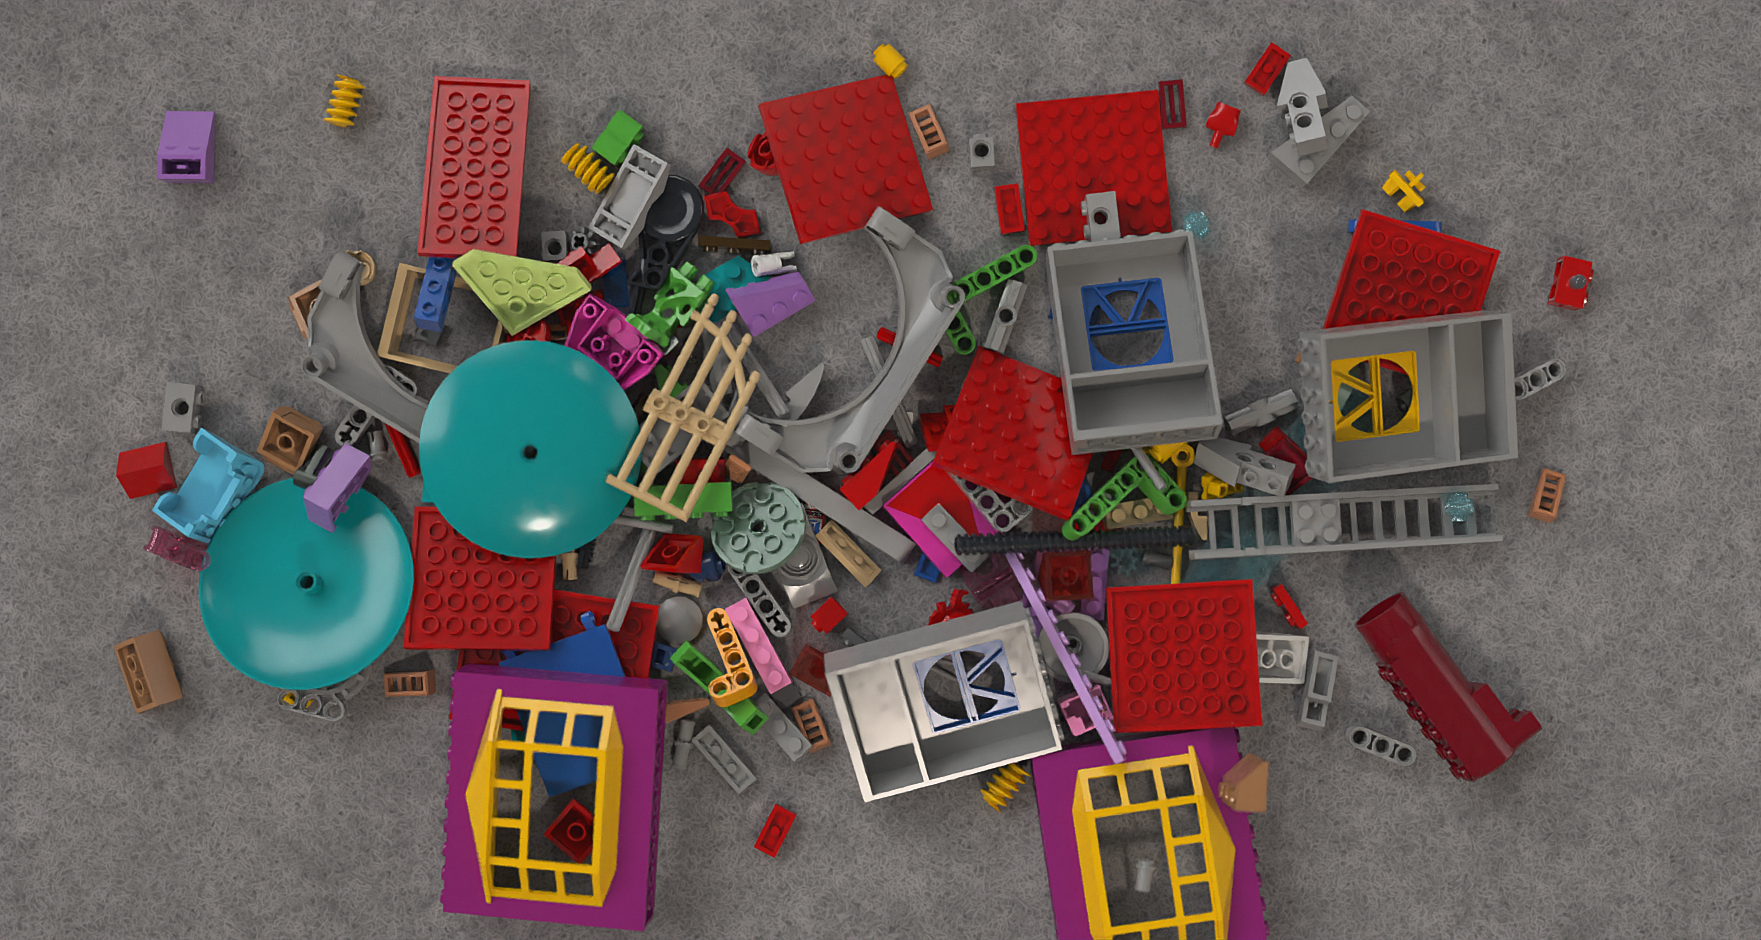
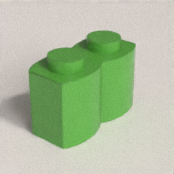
M619 109L606 129L595 141L592 149L618 167L619 164H623L633 144L639 145L643 140L645 128Z

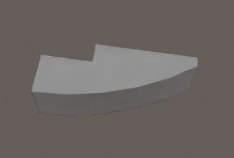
M822 362L785 393L791 400L786 405L789 413L781 418L775 414L773 416L775 419L798 420L813 400L821 383L825 370Z
M1318 651L1314 652L1299 707L1297 726L1317 731L1324 728L1328 704L1332 699L1338 656Z

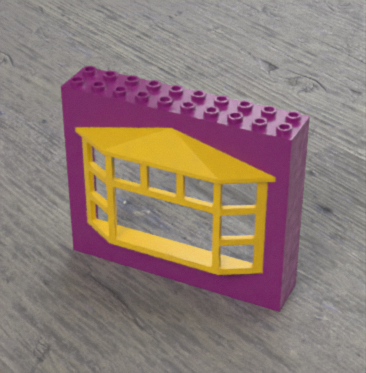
M468 663L455 671V674L451 677V688L454 689V694L449 706L450 713L453 714L452 722H450L448 728L451 746H449L447 751L450 770L446 774L449 794L445 798V808L448 809V815L445 818L443 827L444 832H447L446 841L442 849V854L445 856V865H443L441 871L444 889H442L440 894L443 912L645 931L654 918L668 680ZM504 708L531 710L525 742L501 740L502 712ZM540 711L567 713L562 745L535 743L534 739ZM577 714L604 717L599 748L571 745L575 716ZM500 748L524 750L523 781L499 779ZM534 751L598 758L592 865L528 859ZM498 787L521 789L523 791L521 820L497 817ZM496 826L520 828L519 858L495 856ZM494 865L518 867L521 889L494 886ZM527 868L554 870L557 892L531 890ZM564 871L591 874L594 896L566 893Z
M1238 728L1154 731L1115 737L1117 741H1122L1127 750V753L1124 754L1126 760L1119 764L1114 763L1102 739L1061 745L1062 750L1030 758L1057 940H1113V935L1141 931L1142 940H1150L1149 930L1170 926H1178L1179 940H1187L1186 924L1214 920L1215 940H1267L1266 936L1270 935L1267 920L1264 921L1263 918L1266 904L1264 897H1261L1259 887H1262V878L1260 872L1257 873L1255 863H1259L1257 849H1253L1251 839H1255L1253 825H1250L1248 815H1251V812L1235 811L1224 803L1222 797L1218 795L1219 782H1223V776L1243 759L1242 753L1238 752L1237 743H1240ZM1188 765L1194 795L1167 799L1160 769ZM1152 770L1158 800L1130 804L1124 774ZM1115 775L1118 782L1121 806L1094 810L1088 779ZM1196 803L1200 833L1173 838L1168 807ZM1159 808L1176 916L1112 927L1110 924L1095 818ZM1202 842L1206 872L1179 877L1174 846ZM1208 881L1212 911L1185 916L1180 885Z

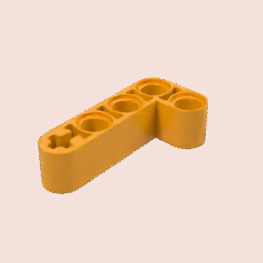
M716 608L709 612L707 622L728 673L714 679L710 683L709 693L716 705L728 707L754 695L757 691V682L728 614L724 609ZM722 622L724 628L721 630L718 625V623ZM733 640L729 645H724L726 641ZM741 660L737 665H732L734 661ZM744 680H749L746 685H740ZM721 690H727L723 695H717Z

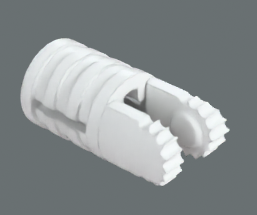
M794 251L760 256L753 255L751 267L754 276L797 272L796 266L782 267L781 259L786 260L795 257Z

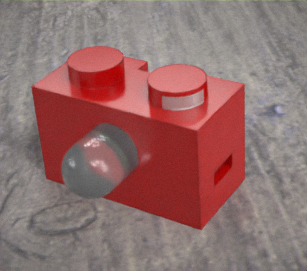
M1569 256L1557 258L1553 276L1554 281L1553 285H1551L1547 304L1574 311L1582 309L1588 301L1589 294L1586 290L1588 283L1593 278L1594 270L1591 269L1593 262Z

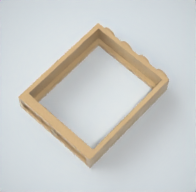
M399 263L377 356L450 374L458 366L398 352L416 278L424 279L426 271L424 268ZM456 276L453 287L473 291L463 278ZM499 320L492 347L504 344L505 333H509Z

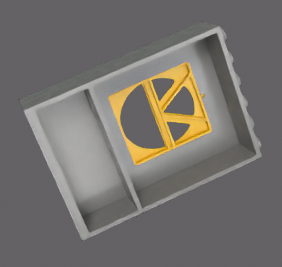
M1482 310L1299 332L1298 349L1301 352L1299 371L1303 381L1301 398L1304 401L1302 420L1306 429L1304 446L1307 449L1305 468L1309 477L1332 483L1518 458L1511 312ZM1379 358L1388 359L1400 365L1409 376L1412 384V401L1409 410L1400 422L1384 431ZM1368 360L1370 384L1349 375V370L1358 363ZM1341 383H1345L1370 395L1368 399L1346 416H1342L1338 405V391ZM1372 408L1373 431L1371 433L1352 427L1353 421Z

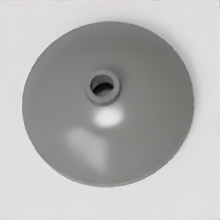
M1068 612L1057 615L1058 623L1055 625L1058 631H1063L1068 640L1073 639L1076 641L1074 646H1066L1071 654L1075 653L1081 663V666L1078 668L1098 673L1105 665L1109 654V642L1103 627L1094 618L1083 613ZM1042 628L1038 636V642L1046 672L1057 680L1072 683L1044 628Z

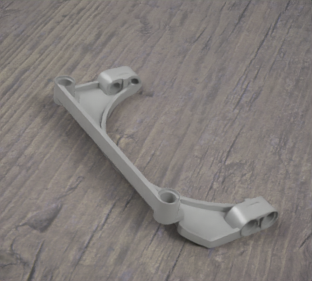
M880 207L876 208L864 228L873 237L888 260L894 275L899 300L897 332L889 357L883 368L862 393L852 401L827 414L800 420H781L759 416L747 411L735 430V433L771 456L774 455L801 473L829 472L832 470L833 465L847 473L854 472L859 468L965 300L964 291L960 287L950 284L953 276L942 251L915 234V230ZM951 290L956 293V300L953 303H949L947 300V294ZM851 454L853 457L852 464L844 467L842 464L843 457Z
M339 250L333 257L319 285L321 291L307 317L308 348L313 351L311 355L303 359L301 369L309 378L419 443L422 422L430 402L418 395H414L403 384L398 383L399 381L395 380V377L384 367V364L377 356L368 338L361 314L360 284L363 263L343 250ZM313 359L319 363V369L314 366ZM534 446L524 448L526 456H530L537 451Z

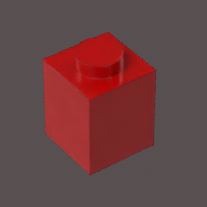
M831 596L810 616L813 619L810 623L819 633L824 631L827 634L848 612Z

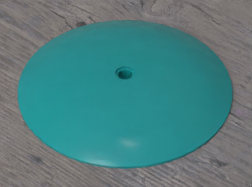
M531 340L507 342L480 351L465 360L445 378L436 390L425 412L419 440L421 472L430 497L439 512L450 525L470 541L485 549L507 556L520 558L550 557L572 551L592 541L604 532L623 511L631 495L606 483V479L609 474L617 477L640 429L631 402L622 387L605 368L590 357L567 346L552 342ZM534 446L538 453L534 457H528L524 453V448ZM641 452L626 479V482L634 486L640 471Z
M293 478L270 484L244 499L227 515L223 525L219 526L215 531L205 552L200 569V612L208 635L217 650L234 668L247 677L272 687L287 690H309L331 686L367 668L381 656L398 634L405 621L413 595L414 564L412 552L405 532L395 515L376 496L362 487L357 494L353 492L345 504L349 507L346 513L340 512L334 522V525L337 526L334 533L309 521L303 499L305 489L295 486ZM313 578L314 583L312 587L306 589V582Z

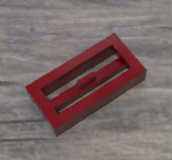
M1183 79L1159 81L1158 90L1162 130L1186 128ZM1177 85L1180 111L1179 123H1176L1173 92V86ZM1164 86H1168L1171 123H1167Z
M726 147L698 186L708 194L716 193L714 192L715 188L735 161L739 163L718 190V192L726 191L746 164V161ZM728 155L732 158L710 188L706 186Z

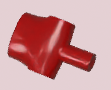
M1217 102L1205 126L1214 131L1209 146L1219 148L1223 135L1234 137L1239 125L1240 109Z

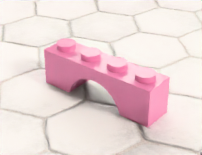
M744 598L726 608V613L769 693L772 694L794 682L771 644L760 618L750 601Z

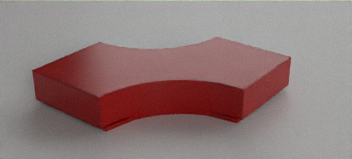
M728 191L704 195L709 220L726 222L733 228L737 238L761 233L756 209L739 207L731 200Z

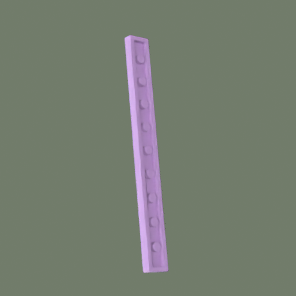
M1007 551L1005 556L1114 763L1119 764L1126 760L1124 754L1127 753V750L1122 741H1117L1114 737L1115 727L1110 718H1104L1101 712L1104 707L1098 696L1093 697L1090 688L1093 686L1086 674L1082 676L1078 668L1081 666L1075 653L1071 654L1066 645L1070 644L1067 636L1063 631H1058L1055 625L1058 623L1057 617L1052 609L1047 610L1044 604L1047 599L1041 588L1036 589L1033 583L1036 578L1030 567L1025 568L1022 559H1024L1023 553L1015 551L1013 554H1010Z

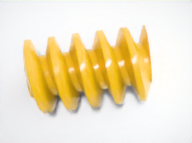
M336 74L342 81L334 82V86L339 90H332L331 94L337 99L329 100L328 103L334 108L326 109V113L331 118H324L323 121L347 128V126L355 125L349 117L358 115L352 110V107H360V104L354 100L355 98L363 97V95L357 92V89H365V86L358 80Z
M576 143L565 153L561 162L564 165L569 164L568 169L571 172L575 171L574 176L576 178L582 177L581 183L583 185L589 184L588 190L590 192L596 191L595 194H598L611 182L615 174L610 173L606 175L608 167L599 168L600 159L592 161L595 153L591 152L586 155L585 152L588 146L585 145L580 148V143Z
M1016 762L1006 764L1007 768L999 766L998 769L1002 775H992L995 783L986 782L989 788L988 791L980 789L983 799L1000 813L999 805H1008L1005 797L1009 799L1014 797L1011 790L1017 792L1020 790L1017 782L1021 784L1026 783L1023 775L1031 777Z

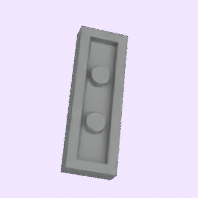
M939 503L921 519L970 573L989 556L986 552L984 555L979 553L972 555V553H969L968 556H965L962 553L961 556H957L954 546L955 537L957 534L964 536V534L968 533Z
M764 693L756 701L769 717L762 726L791 759L797 763L814 747L813 744L767 693Z
M711 724L691 740L738 794L757 779L756 775Z

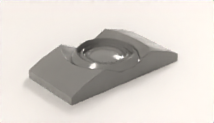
M633 144L588 228L625 250L643 230L647 212L652 203L664 191L671 165Z
M704 382L691 406L703 413L714 395ZM691 385L674 398L683 402ZM720 403L713 417L723 422L730 414ZM660 418L657 419L641 450V460L648 468L671 425ZM645 421L641 425H639L640 430L642 429ZM679 429L657 474L684 453L693 436L692 434Z
M803 502L800 504L806 517L805 537L796 554L783 566L777 568L782 584L794 609L838 591L821 546L815 537L816 534ZM759 523L761 531L763 532L762 529L764 527V523Z

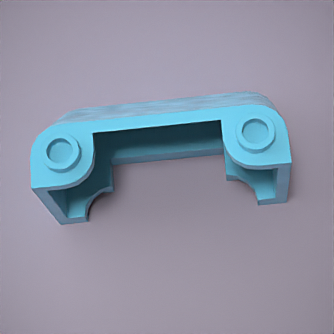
M200 428L193 441V448L201 454L178 494L172 492L165 493L158 499L152 511L187 537L209 543L217 528L221 527L226 521L227 515L252 494L264 473L265 467L262 462L214 433Z

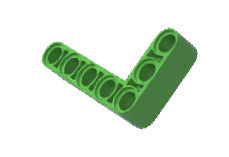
M1023 245L957 280L952 285L957 287L965 285L969 288V295L965 297L963 302L965 303L1033 266L1037 260V252L1034 247ZM1023 251L1030 252L1032 261L1029 263L1022 262L1019 254ZM1003 262L1008 263L1011 266V272L1009 274L1000 273L998 265ZM982 273L987 274L990 277V283L986 286L980 285L977 281L978 275ZM953 290L947 294L949 303H953L956 300V293ZM958 311L955 318L959 320L960 326L954 330L947 328L945 333L954 350L959 355L965 356L974 350L976 342L962 314ZM961 338L969 339L971 348L966 351L961 350L958 347V340Z
M1146 453L1167 485L1166 488L1159 491L1145 469L1140 470L1138 468L1137 462L1139 460L1135 456L1079 507L1068 521L1066 520L1063 523L1062 533L1068 540H1077L1082 537L1136 486L1165 515H1172L1184 508L1187 503V497L1161 466ZM1121 477L1126 479L1127 486L1122 483ZM1105 492L1110 494L1111 501L1106 498ZM1169 498L1174 500L1175 506L1170 503ZM1089 507L1094 509L1095 516L1090 514ZM1073 522L1079 526V532L1073 528Z

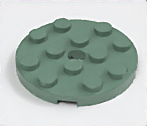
M753 482L737 488L732 492L733 511H728V516L713 517L715 520L713 530L711 531V538L716 552L728 566L747 574L766 573L783 566L796 554L806 532L805 512L799 500L786 487L783 488L773 482L771 484ZM757 523H764L763 532H753L754 526Z

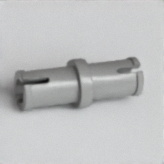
M681 719L678 738L674 740L676 747L671 767L686 769L689 750L693 747L691 740L696 722Z

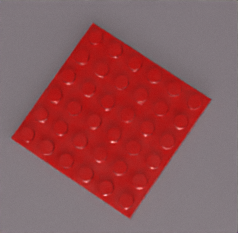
M887 74L772 100L758 105L800 245L865 229L864 227L877 207L886 210L899 220L933 210L892 76L889 77Z
M1158 90L1015 104L1030 246L1085 240L1084 225H1087L1086 215L1082 216L1081 201H1084L1086 194L1115 191L1120 237L1148 235L1153 232H1160L1161 234L1172 232ZM1102 213L1094 214V221L1100 225L1105 224L1106 217Z
M1361 209L1322 329L1481 311L1500 250ZM1379 358L1380 367L1407 375L1405 370L1397 363Z
M979 345L931 466L1068 521L1093 453L1071 454L1061 378Z
M415 507L411 546L414 564V587L405 620L403 648L405 650L550 651L556 555L542 558H520L490 551L460 534L447 522L437 507Z
M1252 579L1106 588L1113 717L1116 730L1114 733L1263 726Z

